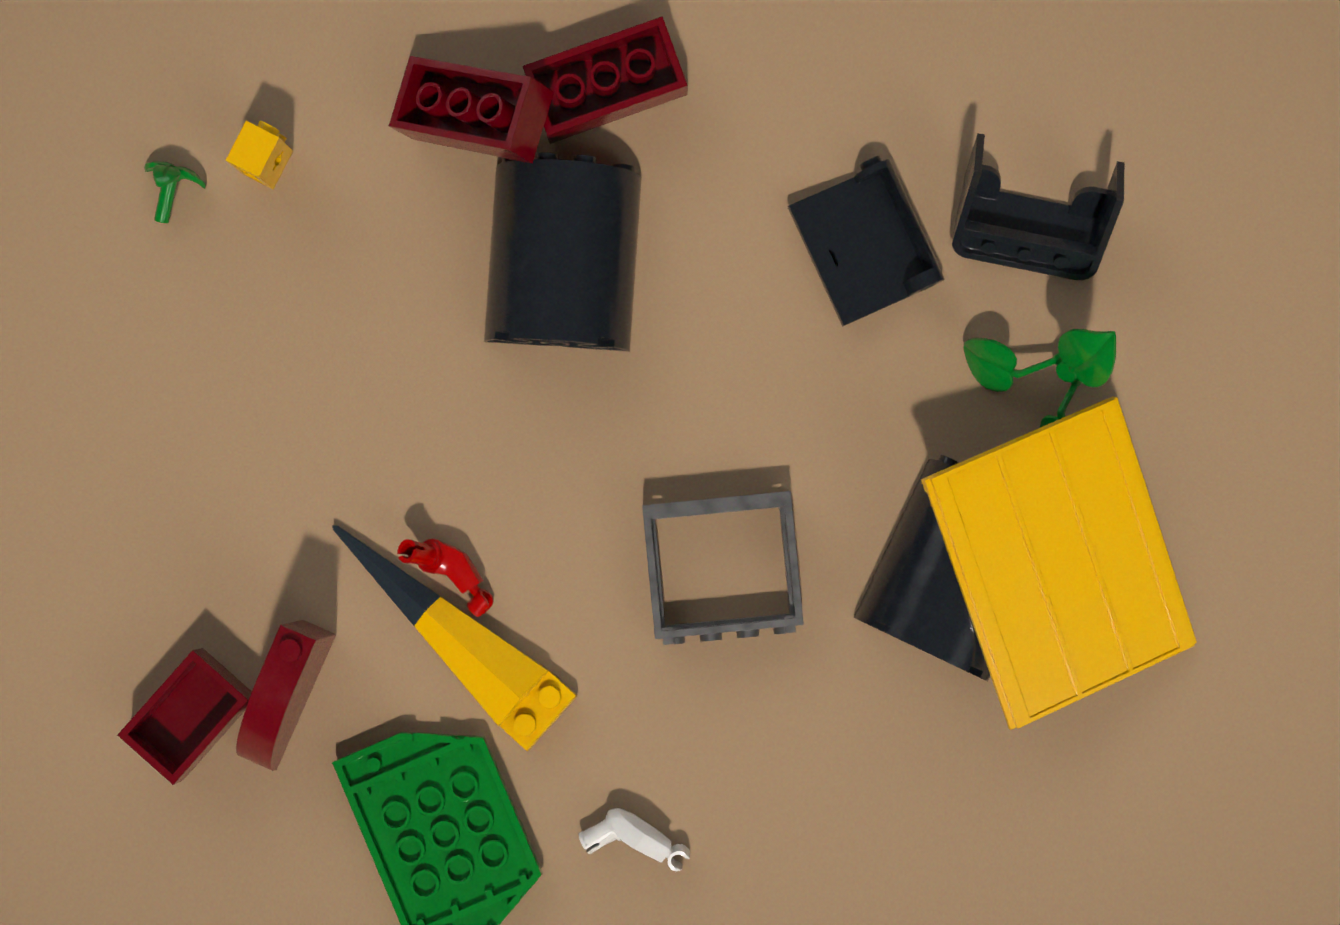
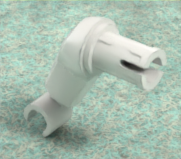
M621 808L608 810L605 820L578 834L579 840L588 854H592L604 845L617 839L660 863L667 858L669 868L676 872L682 870L683 864L676 861L673 856L682 855L686 859H690V851L685 845L676 844L671 847V840L635 814Z

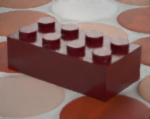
M663 16L522 66L525 76L534 78L554 92L544 124L550 144L688 95V85Z
M410 56L389 127L413 140L533 164L554 92L532 77Z

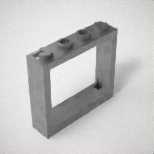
M791 491L642 505L655 639H663V645L685 643V636L700 635V642L722 640V633L735 631L737 632V638L759 636V629L773 628L774 634H786L796 632L795 626L804 625ZM779 507L789 613L665 625L655 519Z

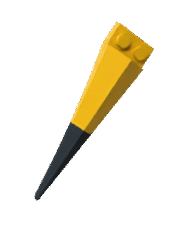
M332 525L334 532L493 721L526 751H529L577 698L578 695L552 671L452 605L341 527Z

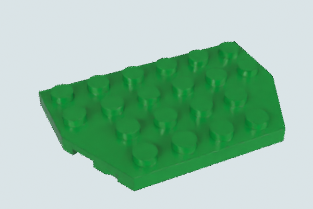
M400 732L332 762L401 925H500L527 891L541 877L543 872L485 736Z

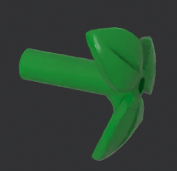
M154 161L144 166L145 172L153 171L155 184L157 187H161L154 220L157 222L169 223L177 182L187 179L199 184L204 189L206 188L204 181L194 171L186 167L174 166V164L164 161Z

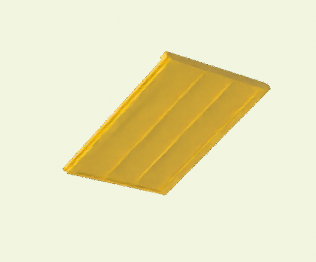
M1112 396L921 479L933 508L1010 730L1021 728L1185 651L1197 643L1117 397Z

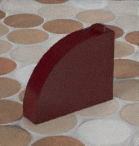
M305 620L280 625L244 712L236 744L238 756L269 770H277L336 634Z

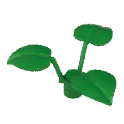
M1086 329L1069 330L1059 339V353L1048 360L1021 370L1015 369L1017 358L1013 351L998 341L987 338H971L964 342L963 350L970 371L975 379L983 387L995 392L1007 391L1013 385V377L1020 378L1054 364L1057 365L1056 373L1058 377L1064 382H1071V386L1057 410V417L1053 415L1045 416L1040 422V427H1043L1065 417L1066 408L1078 386L1082 383L1088 387H1099L1109 380L1116 360V332Z

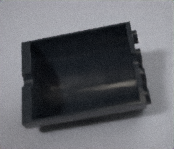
M546 152L537 153L533 164L502 158V163L496 166L484 342L630 352L642 179L639 174L634 172V166L627 164H614L612 166L596 163V157L590 155H575L574 161L559 160L558 154Z
M941 455L939 460H928L854 618L988 682L990 673L928 494L925 492L921 479L959 463L947 456Z

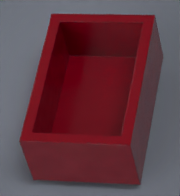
M204 648L195 649L188 654L117 736L172 785H175L189 775L243 714L252 691Z

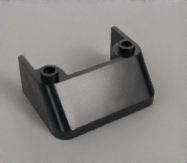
M977 133L964 176L953 232V250L963 258L1072 280H1086L1093 277L1098 271L1124 203L1125 162L1117 161L1107 189L1098 187L1082 188L1074 194L1071 204L1065 205L1000 192V173L995 168L982 164L985 135Z

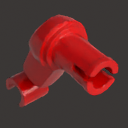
M406 539L398 546L397 554L408 555V557H398L401 562L417 564L423 572L447 576L462 594L469 590L473 597L468 601L467 608L476 617L485 614L493 605L494 598L492 594L485 589H480L478 584L484 580L467 553L436 539H427L422 543Z

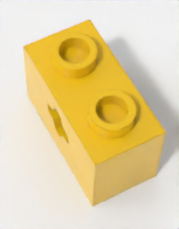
M261 120L257 126L245 121L225 161L241 174L274 190L293 150L285 143L287 138L280 134L277 128Z

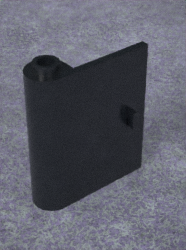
M880 156L860 164L862 171L857 173L855 177L788 206V210L842 327L945 280L890 159L882 161ZM830 252H832V254H833V256H834V258H835V260H836L837 267H836V264H835L834 259H833V257H832V255H831Z

